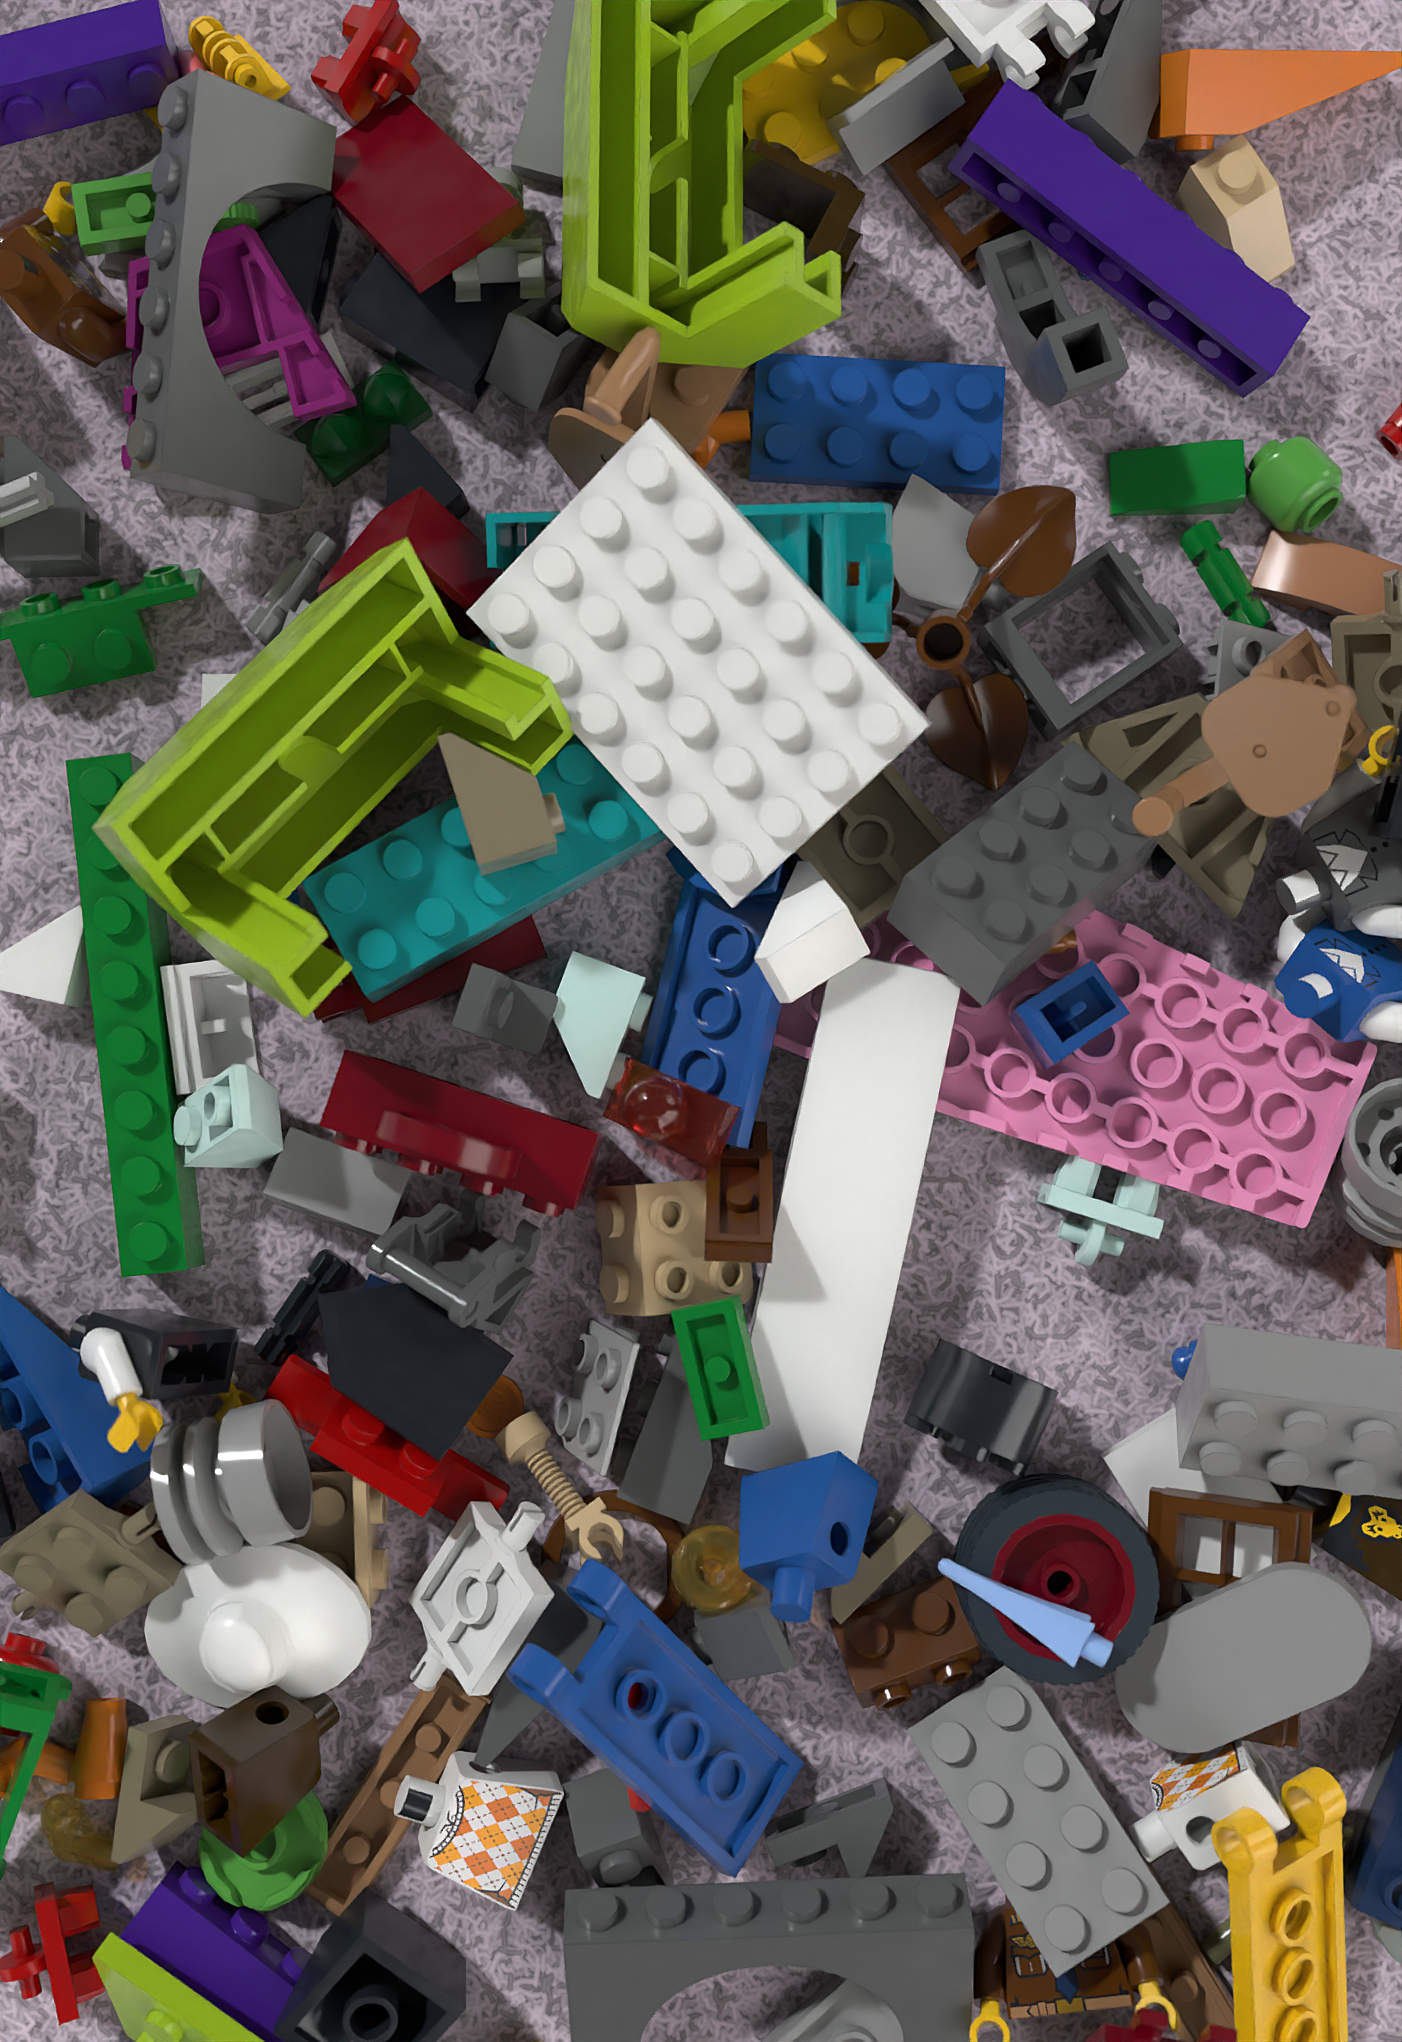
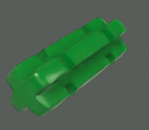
M1205 520L1188 529L1180 538V545L1190 561L1197 559L1200 566L1196 568V571L1221 611L1229 610L1231 616L1227 620L1259 628L1265 627L1271 620V615L1260 598L1254 600L1250 595L1255 589L1229 548L1227 547L1222 550L1218 544L1223 538L1214 524L1209 520Z

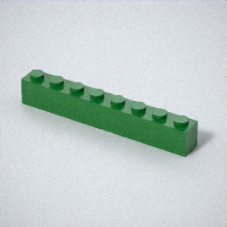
M130 752L65 760L121 1277L187 1270L205 1265L195 1167H183L181 1145L176 1143L173 1133V1122L178 1104L185 1100L187 1096L177 1095L160 970L162 966L172 965L167 912L135 882L92 829L124 783L145 762Z

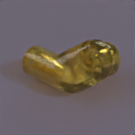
M58 1793L51 1796L43 1806L40 1820L55 1856L62 1860L115 1873L120 1864L111 1861L114 1836L95 1831L82 1802L74 1798L73 1794Z

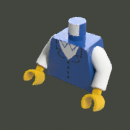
M1320 905L1295 915H1289L1279 930L1277 958L1284 966L1274 979L1276 989L1284 995V1003L1288 1011L1297 1018H1311L1331 1037L1342 1043L1367 1038L1402 1043V950L1385 936L1364 934L1359 929L1345 932L1335 930Z

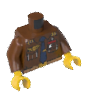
M61 181L54 185L42 210L32 208L0 227V297L40 339L89 366L97 368L107 359L132 352V349L126 347L127 311L60 237L54 235V231L62 235H73L78 229L74 205L66 201L71 191V184Z
M1006 1894L1005 1904L990 1910L973 1951V2003L980 2008V2016L975 2018L970 2027L969 2036L971 2042H978L977 2035L980 2028L989 2024L995 2025L1001 2030L1003 2042L1011 2041L1009 2028L1005 2021L1000 2018V2009L1005 2008L1006 2005L1008 2019L1135 2006V1992L1140 1993L1141 1996L1135 2012L1140 2007L1149 2010L1154 2006L1165 2007L1169 2013V2022L1174 2033H1177L1179 2029L1180 2017L1175 2006L1161 1996L1159 1988L1163 1986L1164 1979L1150 1933L1142 1922L1056 1978Z

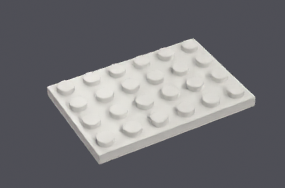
M650 418L466 612L505 657L550 677L572 721L570 729L731 908L744 900L933 724L661 423L653 418Z

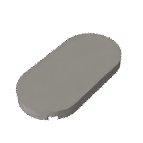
M1293 1561L1274 1564L1154 1618V1623L1149 1628L1150 1632L1143 1640L1141 1647L1136 1649V1653L1129 1657L1124 1665L1116 1668L1114 1685L1118 1703L1125 1717L1146 1739L1162 1748L1175 1752H1206L1336 1698L1351 1689L1361 1678L1369 1662L1372 1632L1370 1616L1363 1600L1347 1581L1330 1571L1325 1573L1320 1569L1310 1568V1564Z

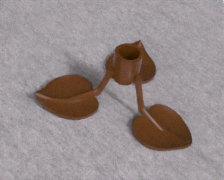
M1024 486L999 495L981 508L969 527L966 548L969 556L979 565L988 568V570L958 612L951 609H940L929 614L922 624H915L901 614L892 613V625L905 631L909 638L916 639V648L921 660L933 669L949 670L952 675H955L961 687L951 686L940 690L928 704L925 716L933 724L924 731V736L930 750L947 767L971 778L992 792L1000 789L1019 762L1027 738L1029 712L1023 692L1009 676L1002 673H989L972 683L969 673L961 664L968 655L972 638L968 620L997 577L1008 592L1020 597L1045 594L1063 581L1074 561L1077 537L1075 521L1076 496L1072 490L1061 486ZM850 563V586H859V563ZM895 574L892 612L895 610L900 599V586ZM862 642L860 644L876 660L886 653L890 642Z

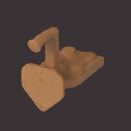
M649 326L645 330H640L634 334L622 353L607 347L588 377L583 411L574 408H563L551 420L548 449L579 491L598 474L650 418L658 420L680 446L691 455L702 443L751 365L745 368L658 362L661 349V333Z
M1307 628L1284 641L1251 670L1249 677L1222 692L1207 705L1201 719V731L1213 756L1165 783L1151 797L1142 799L1135 806L1132 812V821L1140 834L1147 837H1157L1164 834L1170 829L1173 816L1178 811L1230 781L1243 802L1255 813L1266 817L1285 816L1324 795L1331 787L1334 776L1347 769L1369 743L1373 732L1356 707L1357 696L1355 691L1350 686L1341 683Z

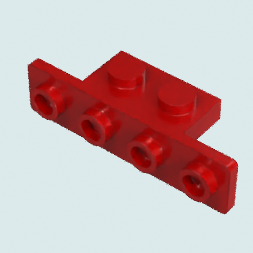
M292 1354L288 1357L262 1398V1401L268 1399L280 1400L290 1411L296 1425L316 1437L309 1448L310 1450L421 1517H424L431 1507L457 1523L470 1501L490 1502L498 1512L511 1490L509 1484L450 1448L439 1463L333 1389L327 1373L297 1355Z

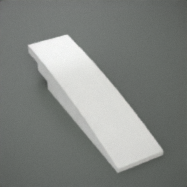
M864 956L826 980L773 1220L772 1263H764L749 1334L770 1424L765 1429L728 1436L724 1453V1465L760 1472L835 1451H840L855 1464L858 1462L910 1231L961 988L946 973Z

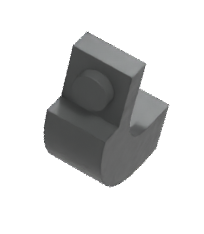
M1022 229L978 247L975 257L997 312L994 319L995 326L1014 369L1028 390L1039 401L1046 405L1054 406L1115 383L1125 375L1130 367L1107 307L1103 306L1079 316L1076 314L1064 293L1047 246L1026 229Z

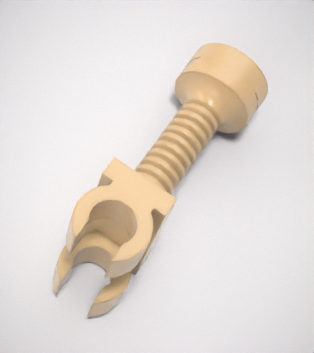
M536 1411L525 1413L509 1423L496 1436L494 1443L509 1464L512 1465L519 1462L528 1464L527 1467L535 1475L534 1477L538 1480L539 1484L542 1485L543 1490H546L550 1500L557 1506L558 1511H561L560 1514L565 1516L566 1546L572 1555L579 1551L580 1566L587 1559L603 1564V1558L596 1548L605 1547L612 1552L613 1559L621 1568L623 1529L620 1523L612 1516L606 1515V1506L600 1497L588 1505L585 1502L583 1503V1499L579 1497L580 1495L572 1487L571 1482H568L564 1472L557 1466L558 1464L550 1456L549 1451H546L545 1444L552 1433Z

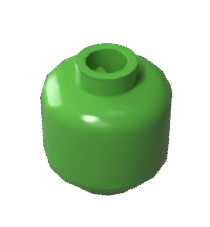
M1296 436L1282 443L1276 439L1265 444L1249 463V469L1253 473L1246 486L1247 499L1280 531L1293 532L1302 529L1304 532H1310L1333 514L1343 499V493L1339 490L1343 482L1341 468L1307 437Z

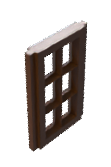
M1049 34L1035 43L1043 53L1046 61L1043 66L1035 71L1040 79L1032 88L1058 70L1063 74L1069 58H1065L1058 52ZM999 69L962 95L966 101L965 104L881 163L885 172L965 277L979 268L975 254L980 245L1024 228L999 209L966 234H963L944 207L972 187L961 180L936 198L916 171L955 143L959 147L963 145L968 134L971 133L1005 84ZM1144 143L1139 152H1141L1144 149L1146 143ZM1127 161L1119 162L1117 164L1121 166Z
M1151 1487L1149 1491L1147 1539L1156 1560L1160 1582L1159 1601H1157L1158 1609L1154 1618L1181 1606L1182 1582L1220 1589L1242 1579L1241 1577L1233 1576L1236 1524L1273 1530L1271 1565L1291 1561L1310 1564L1313 1510L1301 1509L1300 1506L1170 1487H1165V1489ZM1186 1517L1222 1522L1220 1574L1183 1568ZM1301 1712L1241 1737L1239 1740L1284 1748V1745L1298 1748Z

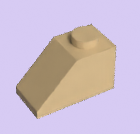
M1239 134L1189 168L1173 199V203L1178 210L1188 214L1199 229L1222 247L1236 252L1243 259L1246 266L1268 283L1293 268L1295 260L1279 185L1243 134Z

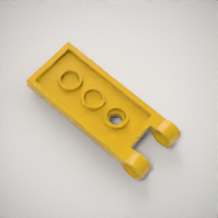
M1311 1767L1286 1781L1281 1789V1799L1287 1815L1298 1827V1834L1277 1846L1275 1834L1267 1820L1250 1807H1242L1214 1823L1211 1829L1214 1850L1221 1862L1228 1868L1235 2029L1237 2030V2042H1348L1342 1818L1346 1813L1347 1805L1343 1790L1336 1779L1322 1768Z

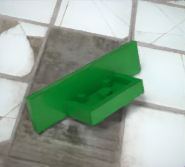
M170 564L147 571L143 574L145 580L120 585L118 578H108L82 587L81 591L83 594L59 600L56 592H47L28 597L19 603L20 609L0 613V641L11 640L32 699L156 671L158 666L157 657L140 609L198 596L203 583L201 569L196 568L182 571L180 564Z

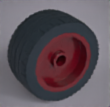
M1053 1473L1030 1474L1018 1477L1013 1481H1007L1005 1484L996 1487L995 1491L988 1493L977 1504L975 1510L973 1509L970 1512V1515L964 1522L956 1544L954 1562L1005 1586L1090 1615V1622L1095 1624L1092 1631L1113 1642V1648L1103 1667H1099L1079 1656L1073 1668L997 1608L954 1581L959 1604L976 1638L1002 1665L1018 1675L1043 1684L1046 1682L1055 1686L1079 1685L1084 1682H1092L1098 1677L1103 1678L1109 1672L1116 1671L1118 1666L1124 1665L1126 1660L1136 1653V1649L1141 1647L1143 1640L1150 1632L1149 1628L1154 1623L1155 1613H1157L1158 1609L1157 1601H1159L1160 1588L1158 1568L1153 1551L1142 1528L1134 1517L1104 1490L1072 1476ZM1056 1572L1057 1582L1047 1585L1050 1575Z

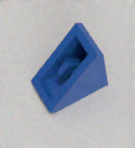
M1092 960L1021 1004L1008 1018L1046 1071L1123 1019L1130 1012Z

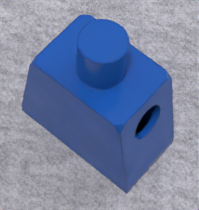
M840 1451L742 1476L740 1485L739 1565L743 1573L773 1593L770 1612L779 1620L790 1623L808 1621L811 1618L814 1591L848 1584L856 1576L879 1481Z

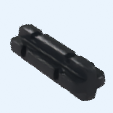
M328 1249L318 1252L307 1269L310 1273L308 1278L304 1276V1278L299 1280L272 1321L275 1323V1326L269 1329L266 1328L256 1343L255 1353L267 1363L276 1367L284 1365L288 1357L298 1347L295 1341L305 1337L320 1315L317 1295L330 1293L331 1288L339 1287L350 1271V1264L337 1253Z

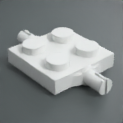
M470 1501L408 1598L409 1603L423 1624L428 1641L427 1651L410 1674L411 1680H415L413 1684L419 1689L433 1691L445 1669L449 1668L453 1671L468 1696L488 1695L555 1595L530 1560L527 1552L529 1540L545 1519V1514L539 1513L541 1509L537 1505L527 1501L521 1502L519 1509L508 1526L490 1502Z

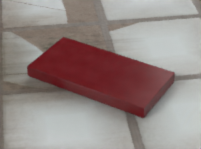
M402 94L336 138L331 191L325 193V195L334 198L336 206L418 293H422L527 221L519 201L405 94Z

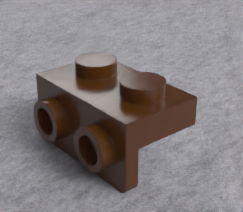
M945 1575L938 1576L857 1608L842 1624L835 1618L829 1619L854 1691L862 1708H869L874 1705L877 1711L896 1708L913 1697L912 1690L934 1681L938 1687L954 1685L970 1677L973 1674L972 1666L982 1662L977 1641L961 1609L952 1580Z

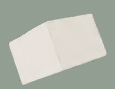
M810 861L797 862L754 957L779 1003H792L871 953L847 906Z
M78 905L0 953V990L83 1008L89 984L82 908L81 905Z

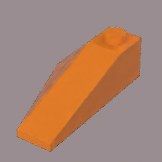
M1186 49L1162 54L1160 59L1159 102L1149 125L1148 135L1150 139H1176L1175 152L1214 150V138L1243 134L1402 68V51Z

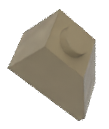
M452 733L437 736L481 876L557 853L555 834L566 831L554 792L542 795L537 778L534 775Z

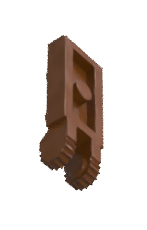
M754 1121L749 1149L730 1148V1144L713 1140L712 1147H708L704 1261L772 1263L773 1162L772 1150L768 1149L767 1122Z

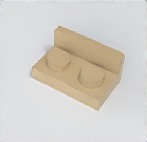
M342 1468L310 1469L313 1490L312 1521L306 1535L297 1538V1544L320 1554L340 1568L358 1587L370 1609L379 1597V1589H387L389 1585V1552L387 1549H378L377 1524H385L387 1521L388 1496Z

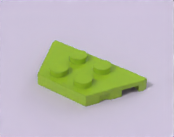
M110 1932L93 1955V1962L125 2033L135 2042H264L114 1933Z

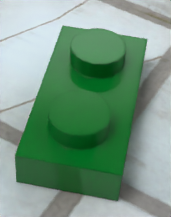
M740 1294L681 1306L672 1310L671 1315L701 1441L765 1429L770 1424Z

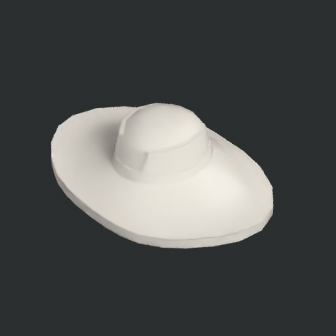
M285 1541L264 1547H253L249 1542H245L237 1554L229 1556L216 1555L210 1561L183 1565L174 1586L155 1597L150 1603L144 1627L148 1651L163 1675L186 1694L213 1706L231 1708L253 1693L272 1685L279 1686L299 1702L316 1697L338 1686L358 1667L372 1638L370 1610L360 1590L340 1568L320 1554L301 1545Z

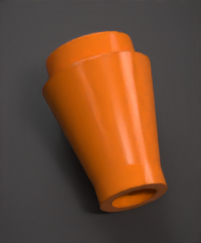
M92 1698L86 1700V1714L68 1781L74 1782V1798L90 1800L119 1798L128 1737L127 1698Z

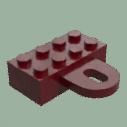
M347 1049L344 1050L319 1123L321 1127L336 1131L334 1144L371 1155L372 1152L382 1154L383 1148L399 1152L396 1164L431 1176H434V1173L442 1174L444 1168L462 1173L458 1184L462 1187L496 1197L497 1194L503 1195L504 1189L507 1188L525 1194L521 1206L556 1218L564 1214L565 1208L574 1211L582 1205L605 1133L368 1054Z

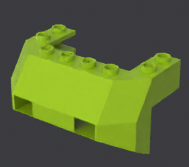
M575 0L564 95L561 311L573 329L622 353L634 334L650 326L661 333V349L658 362L745 368L841 317L840 255L830 250L804 265V233L785 221L743 246L742 82L837 19L836 0Z
M406 537L377 551L309 604L124 783L92 829L135 882L222 965L298 1015L306 1018L351 971L352 967L347 960L321 945L328 934L319 921L285 899L438 743L437 736L452 733L535 776L575 733L570 729L572 721L549 676L458 635Z

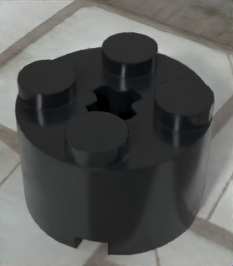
M940 1338L936 1349L932 1352L903 1423L937 1439L943 1429L942 1438L949 1441L948 1446L983 1463L988 1458V1462L1017 1476L1024 1477L1054 1409V1403L1059 1392Z

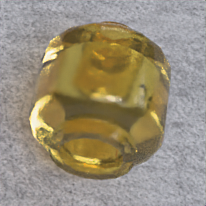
M708 1524L693 1529L679 1542L672 1557L671 1580L675 1592L687 1607L700 1614L722 1613L737 1607L748 1597L755 1583L754 1579L743 1573L739 1565V1532L725 1525ZM716 1561L719 1564L712 1568L705 1564V1562ZM700 1570L709 1575V1584L701 1579ZM724 1570L723 1580L716 1584V1574Z

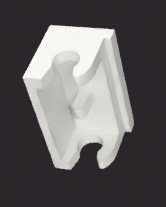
M218 960L160 967L177 1095H192L233 1064H245L260 1075L247 980L222 965Z

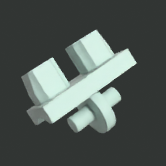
M1065 1154L1054 1174L1052 1184L1042 1183L1037 1201L1086 1217L1083 1225L1063 1219L1057 1232V1238L1076 1243V1263L1087 1267L1091 1266L1099 1251L1117 1257L1121 1255L1124 1239L1105 1233L1106 1223L1159 1239L1164 1220L1155 1218L1154 1214L1157 1208L1160 1184L1122 1172L1113 1203L1092 1198L1102 1165L1082 1159L1080 1156Z

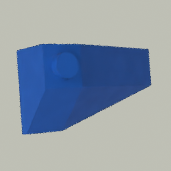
M0 1285V1424L3 1432L14 1428L19 1430L32 1461L18 1467L26 1489L42 1516L80 1488L109 1508L142 1484L151 1472V1453L155 1438L146 1451H142L139 1448L136 1440H134L127 1452L116 1450L108 1440V1432L121 1414L118 1406L109 1405L101 1384L80 1377L78 1372L80 1356Z

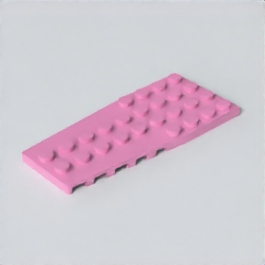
M1096 909L1073 928L1077 937L1076 948L1066 949L1063 953L1042 955L984 1007L962 987L960 988L935 1109L936 1113L1061 1153L1080 1156L1082 1159L1296 1228H1305L1310 1221L1345 1134V1127L1349 1116L1357 1104L1378 1051L1376 1045L1370 1042L1363 1043L1357 1040L1342 1043L1335 1040L1311 1018L1302 1019L1292 1015L1285 1004L1270 997L1269 992L1249 982L1244 984L1210 967V963L1190 953L1183 954L1153 939L1154 935L1128 922L1123 924ZM889 911L885 912L860 932L871 952L866 957L945 973L886 920ZM1093 960L1130 1014L1045 1071L1008 1017L1021 1004ZM826 981L792 1003H782L772 1046L809 1061Z

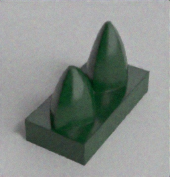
M394 359L351 389L355 395L357 406L311 419L293 432L297 440L306 445V452L333 488L389 448L391 424L404 425L412 432L434 416L431 407Z

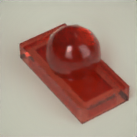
M626 1057L623 1064L625 1067L623 1077L615 1084L602 1116L636 1132L644 1139L653 1140L705 1166L716 1168L741 1107L644 1062Z

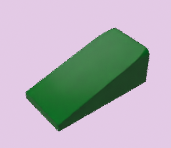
M1243 439L1213 440L1110 452L1108 454L1110 516L1234 514L1246 498Z

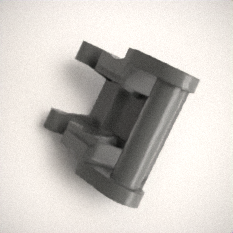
M465 1188L460 1196L461 1203L458 1210L446 1203H439L422 1217L411 1218L404 1216L373 1243L366 1257L365 1263L367 1268L378 1275H383L386 1272L440 1305L449 1311V1320L461 1328L471 1325L474 1328L500 1335L532 1280L533 1272L527 1268L534 1263L541 1239V1229L523 1219L516 1228V1237L513 1244L502 1237L497 1239L482 1229L485 1195Z

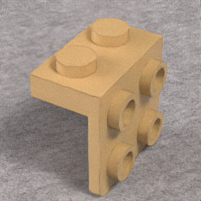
M707 1178L597 1187L598 1204L595 1208L594 1219L596 1229L601 1236L603 1268L599 1276V1286L606 1303V1314L645 1317L669 1314L677 1307L740 1294L742 1304L751 1300L753 1296L751 1263L704 1261Z

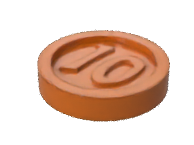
M501 1374L467 1422L466 1427L480 1437L495 1439L503 1428L523 1415L524 1398L518 1385L509 1377Z

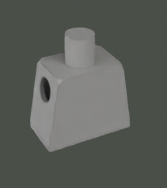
M914 474L911 475L892 515L894 574L900 586V599L895 610L926 618L932 612L940 609H951L958 612L966 597L970 596L988 570V568L976 563L969 556L966 548L968 530L976 515ZM997 577L979 604L1001 613L1010 592L1002 586Z

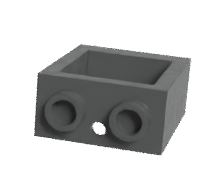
M1111 540L1071 566L1063 581L1054 589L1045 594L1024 598L984 625L976 639L977 644L996 671L1009 676L1019 686L1028 705L1029 718L1046 742L1170 659L1184 645L1178 636L1180 634V627L1172 612L1162 603L1155 604L1142 585L1144 578L1136 561L1126 552L1119 553ZM1094 579L1146 653L1070 704L1019 630Z

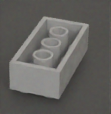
M1204 1323L1175 1403L1179 1468L1203 1471L1209 1475L1220 1477L1231 1475L1267 1480L1283 1486L1303 1485L1338 1490L1348 1495L1367 1494L1402 1499V1350Z

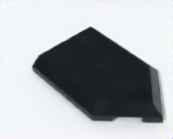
M403 1282L317 1295L320 1321L323 1325L328 1357L327 1366L331 1387L439 1463L514 1355L473 1326L468 1325L461 1328L449 1320V1311Z

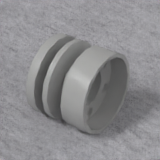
M1402 1078L1381 1082L1360 1097L1349 1116L1345 1127V1134L1331 1166L1330 1192L1337 1210L1357 1233L1383 1246L1402 1248Z
M268 1399L231 1409L223 1417L221 1424L214 1417L204 1416L194 1419L191 1424L178 1423L163 1427L156 1435L151 1453V1484L155 1508L164 1536L175 1555L187 1565L198 1564L213 1560L216 1555L229 1556L237 1554L246 1540L253 1547H264L306 1535L311 1526L313 1513V1490L308 1457L300 1431L290 1411L280 1400Z

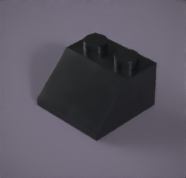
M366 1886L322 1934L274 2024L273 2034L284 2042H437L466 2010V1958Z

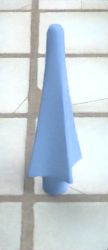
M942 1559L938 1562V1570L943 1575L997 1608L1073 1668L1079 1656L1099 1667H1103L1109 1658L1113 1642L1092 1631L1095 1624L1090 1622V1615L1005 1586L949 1559Z

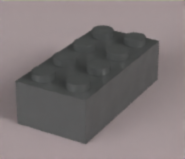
M1072 740L904 876L886 920L984 1007L1141 870L1164 834L1157 837H1147L1138 832L1132 821V812L1143 798Z

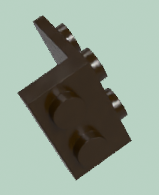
M751 139L743 152L744 207L778 224L785 221L803 232L804 237L811 240L806 249L805 265L830 250L840 255L841 299H844L859 267V263L855 262L854 259L863 240V234L860 233L866 193L857 189V186L851 179L839 172L832 170L822 172L800 161L798 155L793 150L781 143L769 142L766 144L760 140Z

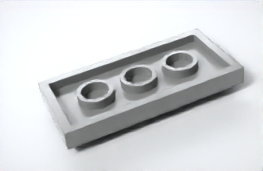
M1003 1666L906 1730L1056 1978L1170 1903L1163 1889L1032 1684L1024 1676L1018 1675Z

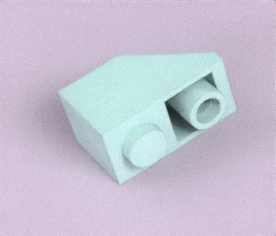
M572 951L556 993L558 1003L553 1019L587 1094L603 1100L607 1088L616 1092L619 1091L631 1056L621 1053V1049L629 1028L641 1032L654 996L643 993L647 983L645 977Z
M233 1064L179 1103L174 1117L173 1133L176 1143L181 1145L183 1167L256 1168L283 1151L277 1088L249 1066Z

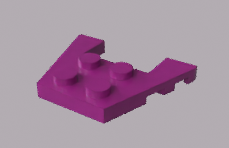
M243 223L211 234L206 243L201 261L198 296L203 330L209 349L222 375L280 357L295 418L308 421L357 406L354 393L257 232ZM147 256L129 262L126 347L132 349L131 386L124 388L123 412L129 414V428L136 417L138 392L133 386V370L137 358L142 353L144 325L141 324L139 319V306L142 295L148 287L150 259ZM122 445L121 461L123 469L130 471L132 458L127 453L126 445Z

